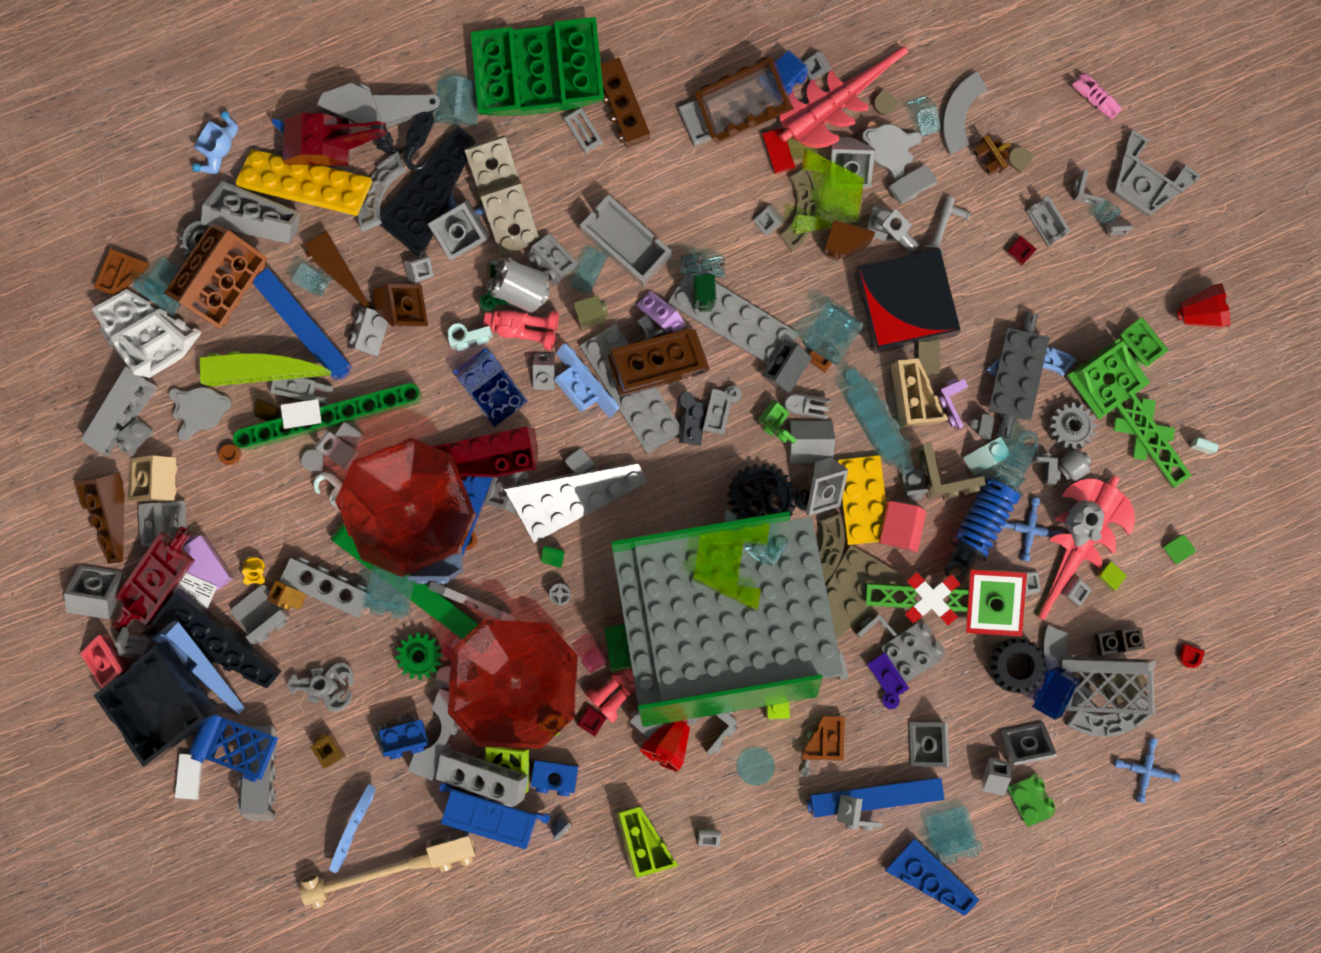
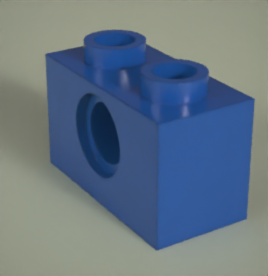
M536 759L531 787L535 788V792L548 793V790H555L557 795L570 796V793H575L579 766ZM553 772L558 773L561 777L560 783H550L549 775Z

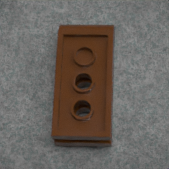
M686 329L614 348L605 357L619 397L688 379L689 376H699L710 370L696 329Z

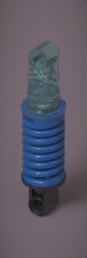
M1030 430L1022 432L1007 455L1004 465L1000 464L997 467L996 475L986 476V485L981 487L982 493L977 494V500L973 501V507L969 508V514L965 515V521L960 524L961 528H958L956 536L950 539V543L956 549L945 567L946 577L950 575L952 569L959 568L961 569V574L955 578L961 584L966 579L976 559L984 562L988 559V547L992 548L994 545L990 540H997L998 536L995 533H1001V527L1006 524L1004 519H1009L1010 514L1008 512H1013L1014 510L1012 505H1016L1023 496L1019 487L1025 482L1024 474L1028 471L1039 449V439L1035 432ZM1027 439H1033L1035 441V443L1030 447H1027L1023 444L1024 441Z

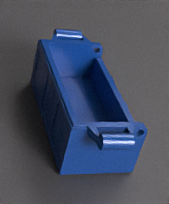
M442 783L439 787L441 792H450L441 822L443 825L522 849H527L537 819L543 823H548L551 818L548 813L542 814L538 811L529 813L460 792L459 787L448 786L446 783Z

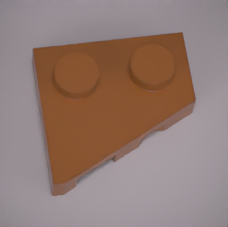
M110 249L94 288L115 296L149 269L150 264Z
M821 716L801 754V759L844 761L845 717Z

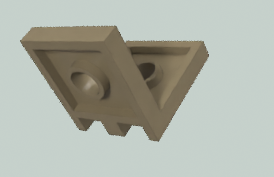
M932 442L923 444L917 449L920 466L924 472L925 486L928 489V499L941 496L943 500L959 496L960 492H963L964 496L977 493L980 491V487L986 485L984 476L941 485Z

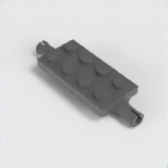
M1025 312L1022 330L1006 329L988 408L989 412L1000 415L1001 422L997 436L1001 438L1004 436L1006 439H1011L1013 423L1017 419L1030 421L1032 418L1050 337L1034 333L1038 314L1035 313L1031 317V312Z

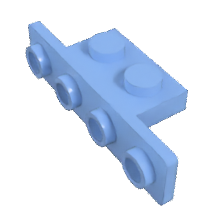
M564 343L556 355L568 369L558 375L554 381L581 413L594 403H597L605 414L611 418L619 409L615 399L605 391L601 382L595 379L590 373L589 368L576 356L575 351Z

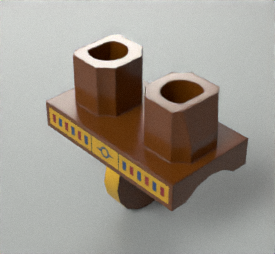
M987 134L974 147L973 153L978 159L988 155L991 161L984 164L983 167L989 176L997 172L1001 174L1009 166L1006 159L1010 157L1007 150L1011 145L1009 142L1003 145L1000 139L993 142L989 134Z

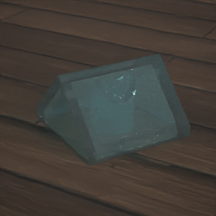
M459 76L439 80L437 96L440 99L441 108L435 112V123L477 126L478 107L475 82Z

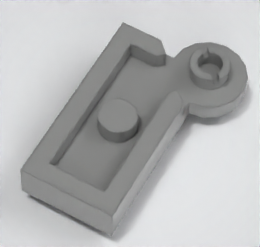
M730 386L725 392L712 389L703 431L724 436L731 403L738 402L742 396L739 387Z

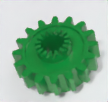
M417 633L416 638L411 634L408 635L409 641L401 640V643L404 645L403 648L397 647L396 649L401 652L400 655L395 656V659L401 660L397 667H404L402 674L410 673V679H414L416 675L418 680H422L423 675L431 678L430 672L437 673L436 666L443 664L439 661V658L444 656V654L439 653L442 646L435 645L436 638L429 640V634H425L423 638L421 633ZM418 650L423 651L425 659L420 663L414 657Z

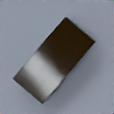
M1141 627L1094 634L1098 656L1145 649Z

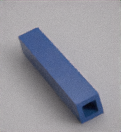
M267 267L254 278L253 284L320 364L331 371V377L336 381L346 378L350 374L349 370L353 367Z
M931 777L809 794L810 799L806 800L808 813L812 812V816L815 818L838 815L841 795L863 799L861 811L945 800L942 778Z

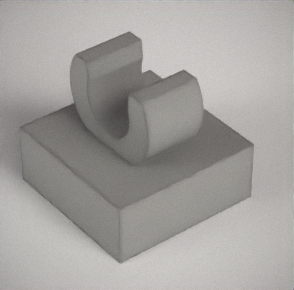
M982 414L981 421L971 419L970 428L973 431H979V436L982 439L991 440L994 418L991 415Z

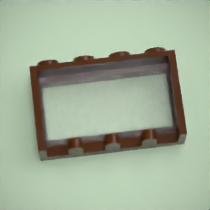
M772 57L761 58L756 62L757 64L750 67H742L737 71L738 73L731 76H723L718 80L719 82L712 85H704L699 89L700 91L694 93L710 136L716 143L719 144L794 109L776 65L777 63Z

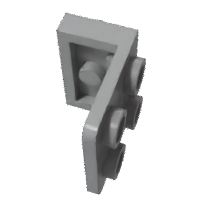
M266 585L259 586L231 609L233 616L247 632L248 636L246 638L251 644L259 643L260 645L270 638L269 634L275 629L278 631L287 624L286 620L291 617L283 607H279L266 600L270 593Z
M921 619L908 630L882 646L883 653L887 654L905 682L931 668L946 655L942 644L936 641L930 627Z

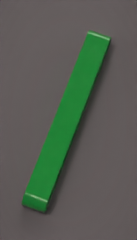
M403 384L319 407L321 423L311 424L308 428L303 426L292 427L288 433H283V418L237 430L233 435V442L243 450L256 449L340 426L345 422L351 423L416 405L421 401L422 393L415 384ZM410 389L416 390V396L413 399L406 398V393ZM394 395L395 402L387 405L385 403L387 396ZM374 401V408L370 411L365 410L366 402ZM348 406L354 408L351 416L344 415V410ZM332 412V420L324 422V414ZM269 429L270 436L267 439H262V431ZM248 434L249 442L242 445L241 437Z
M342 522L330 538L335 544L479 653L483 654L494 640L495 636L442 595L429 590V586L426 583L416 584L415 581H408L407 576L411 574L409 570L345 522Z

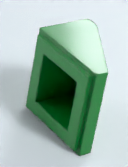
M545 546L541 562L561 568L566 553L562 550Z

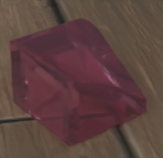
M596 648L584 657L581 662L590 673H593L607 663L608 660L601 650Z

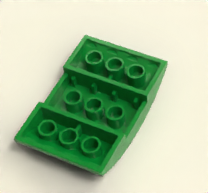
M596 17L554 22V25L515 30H513V27L471 32L479 115L523 116L576 109L604 100Z

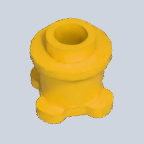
M250 557L243 562L242 574L244 575V584H262L265 582V577L263 576L265 563L262 559Z

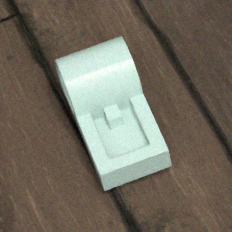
M457 323L453 324L448 330L450 346L453 350L456 349L457 351L468 349L469 345L477 343V345L490 342L489 339L493 338L490 326L468 332L464 325ZM456 331H464L462 339H454L453 335Z

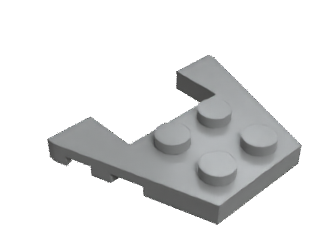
M1133 129L1129 134L1113 194L1149 217L1195 183L1202 175L1185 165L1174 182H1172L1137 158L1149 140Z

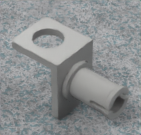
M893 210L881 224L889 233L886 240L898 241L908 253H911L919 245L907 232L912 225L897 210ZM898 218L901 224L892 229L890 227L891 220Z

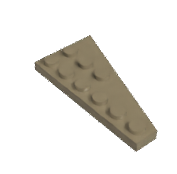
M852 545L849 546L826 586L836 640L874 607L866 605L867 582L900 584L907 578ZM871 589V599L880 600L885 595L880 589Z

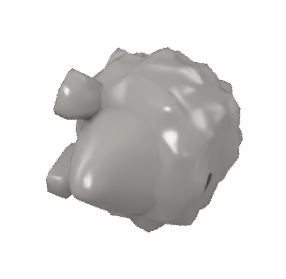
M1092 500L1078 501L1068 511L1069 514L1064 525L1071 533L1075 545L1080 547L1089 540L1098 541L1102 538L1100 531L1103 529L1104 513L1101 506Z

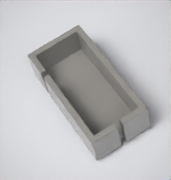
M609 194L596 207V214L592 211L580 224V231L642 287L672 257V250L658 238L655 240L654 246L652 244L654 242V234Z

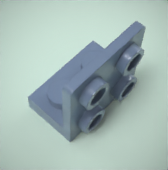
M462 546L418 547L419 569L407 577L408 581H415L416 584H425L428 581H436V584L449 583V580L456 578L458 574L463 572Z

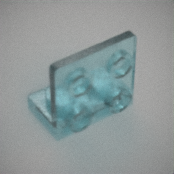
M165 258L160 260L143 284L136 280L132 288L172 316L181 306L164 294L180 270Z

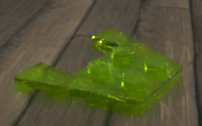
M804 150L802 169L822 172L817 216L795 214L793 233L801 234L832 226L834 220L844 223L858 221L864 178L810 150Z
M770 524L700 535L693 580L758 611L761 588L738 585L744 543L767 546Z

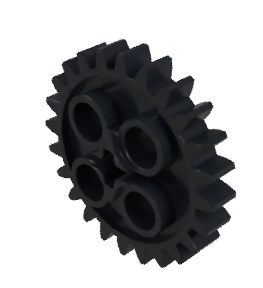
M754 463L752 469L748 465L744 471L740 469L737 476L733 477V483H730L728 487L730 491L727 494L731 498L728 505H734L731 513L738 512L736 520L790 511L791 518L792 512L796 509V506L793 505L796 498L792 497L796 490L790 489L793 482H786L788 475L781 477V469L774 472V466L772 465L768 470L765 463L762 464L761 468H758V465ZM766 483L771 484L774 489L768 488ZM745 486L751 487L753 492L748 491ZM771 503L778 505L779 509L774 508ZM750 506H755L758 511H753Z

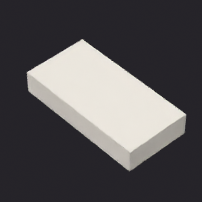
M179 754L175 798L199 799L202 763L191 759L192 754Z

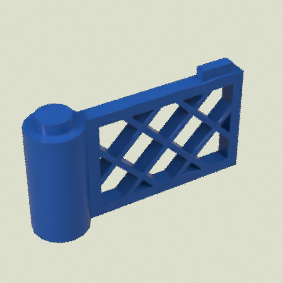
M215 715L198 728L188 753L192 754L191 759L201 763L204 762V759L244 773V779L256 783L257 779L262 780L278 738ZM227 725H231L234 734L225 738V729ZM249 732L252 740L243 745L240 736ZM265 738L270 739L267 748L261 751L258 742ZM236 739L239 748L230 752L227 743ZM254 745L256 754L247 758L245 749ZM223 746L226 755L219 759L214 758L217 749ZM241 753L243 762L235 766L232 757ZM258 759L260 765L257 773H254L249 763Z

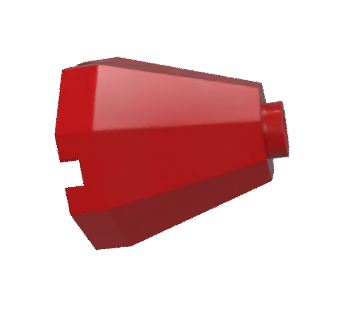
M1214 284L1181 302L1180 308L1176 309L1178 320L1183 321V324L1188 326L1217 329L1230 327L1229 305L1226 304L1225 299H1227L1223 284Z
M688 721L664 723L643 743L639 751L653 762L656 760L663 768L677 773L680 771L685 759L690 727L687 725Z

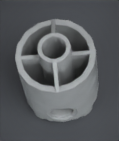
M510 257L498 260L495 270H497L496 275L490 279L487 290L491 291L492 297L505 300L510 305L529 313L534 312L547 301L550 293L547 273L526 264L515 262Z

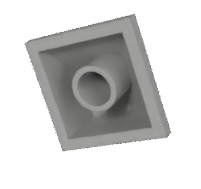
M839 137L840 140L830 145L829 187L871 188L875 148L852 137Z
M832 457L815 462L806 510L808 516L841 506L848 469Z

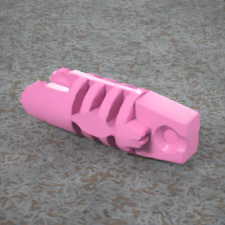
M1083 72L1079 77L1080 79L1075 80L1072 84L1075 90L1085 99L1088 98V102H1091L1094 107L1097 106L1098 111H1101L1110 119L1115 118L1122 108L1111 95H1107L1108 92L1103 87H1098L1099 84Z

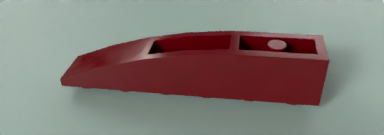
M526 426L406 452L409 473L496 478L536 469L538 444L535 428Z

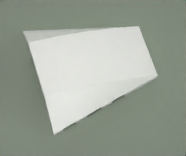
M126 289L92 308V312L132 373L150 378L182 359L201 335V331L196 328L192 330L185 326V322L182 320H175L169 317L166 311L160 308L158 310L150 306V302Z

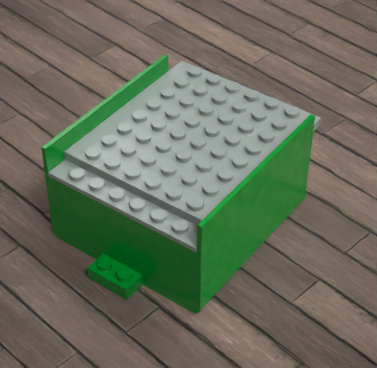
M790 511L611 541L625 624L604 627L611 672L633 670L638 708L643 727L816 698L822 679L843 676L812 517L790 520Z

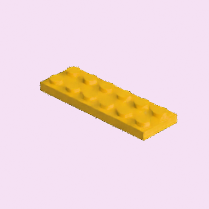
M251 149L236 180V184L240 188L358 216L371 187L372 180L369 177L320 165H286L283 162V156Z

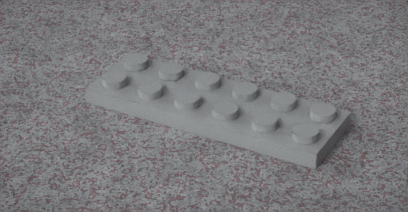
M688 270L668 302L670 306L767 365L783 340L793 343L799 334L716 283V305L712 311L699 312V309H694L693 279L694 275H703L699 272Z
M614 324L581 344L580 348L610 396L615 399L620 412L645 452L649 454L680 434V424L656 387L619 397L605 357L610 354L609 351L611 349L629 345L617 324Z

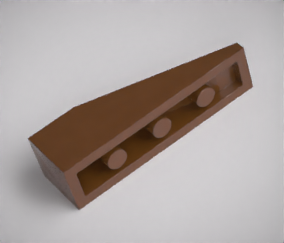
M326 231L305 243L308 249L305 251V254L311 263L315 262L318 267L361 305L371 309L370 304L328 232Z

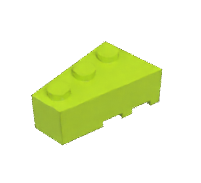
M635 806L616 812L633 877L639 878L679 866L641 807Z

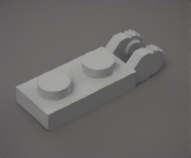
M305 378L272 381L269 393L301 401L318 399L320 404L329 405L330 400L324 397H316L314 394L316 389L332 392L333 387Z

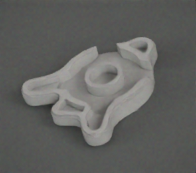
M887 124L876 129H866L862 133V140L865 144L875 148L874 163L886 168L891 173L893 180L898 181L905 176V165L913 161V155L908 152V149L921 142V135L919 133H905L899 127Z
M195 388L188 392L172 389L169 392L170 399L176 404L173 417L177 420H184V424L178 432V437L182 441H188L198 431L209 430L217 426L222 416L232 407L230 398L221 396L209 388Z

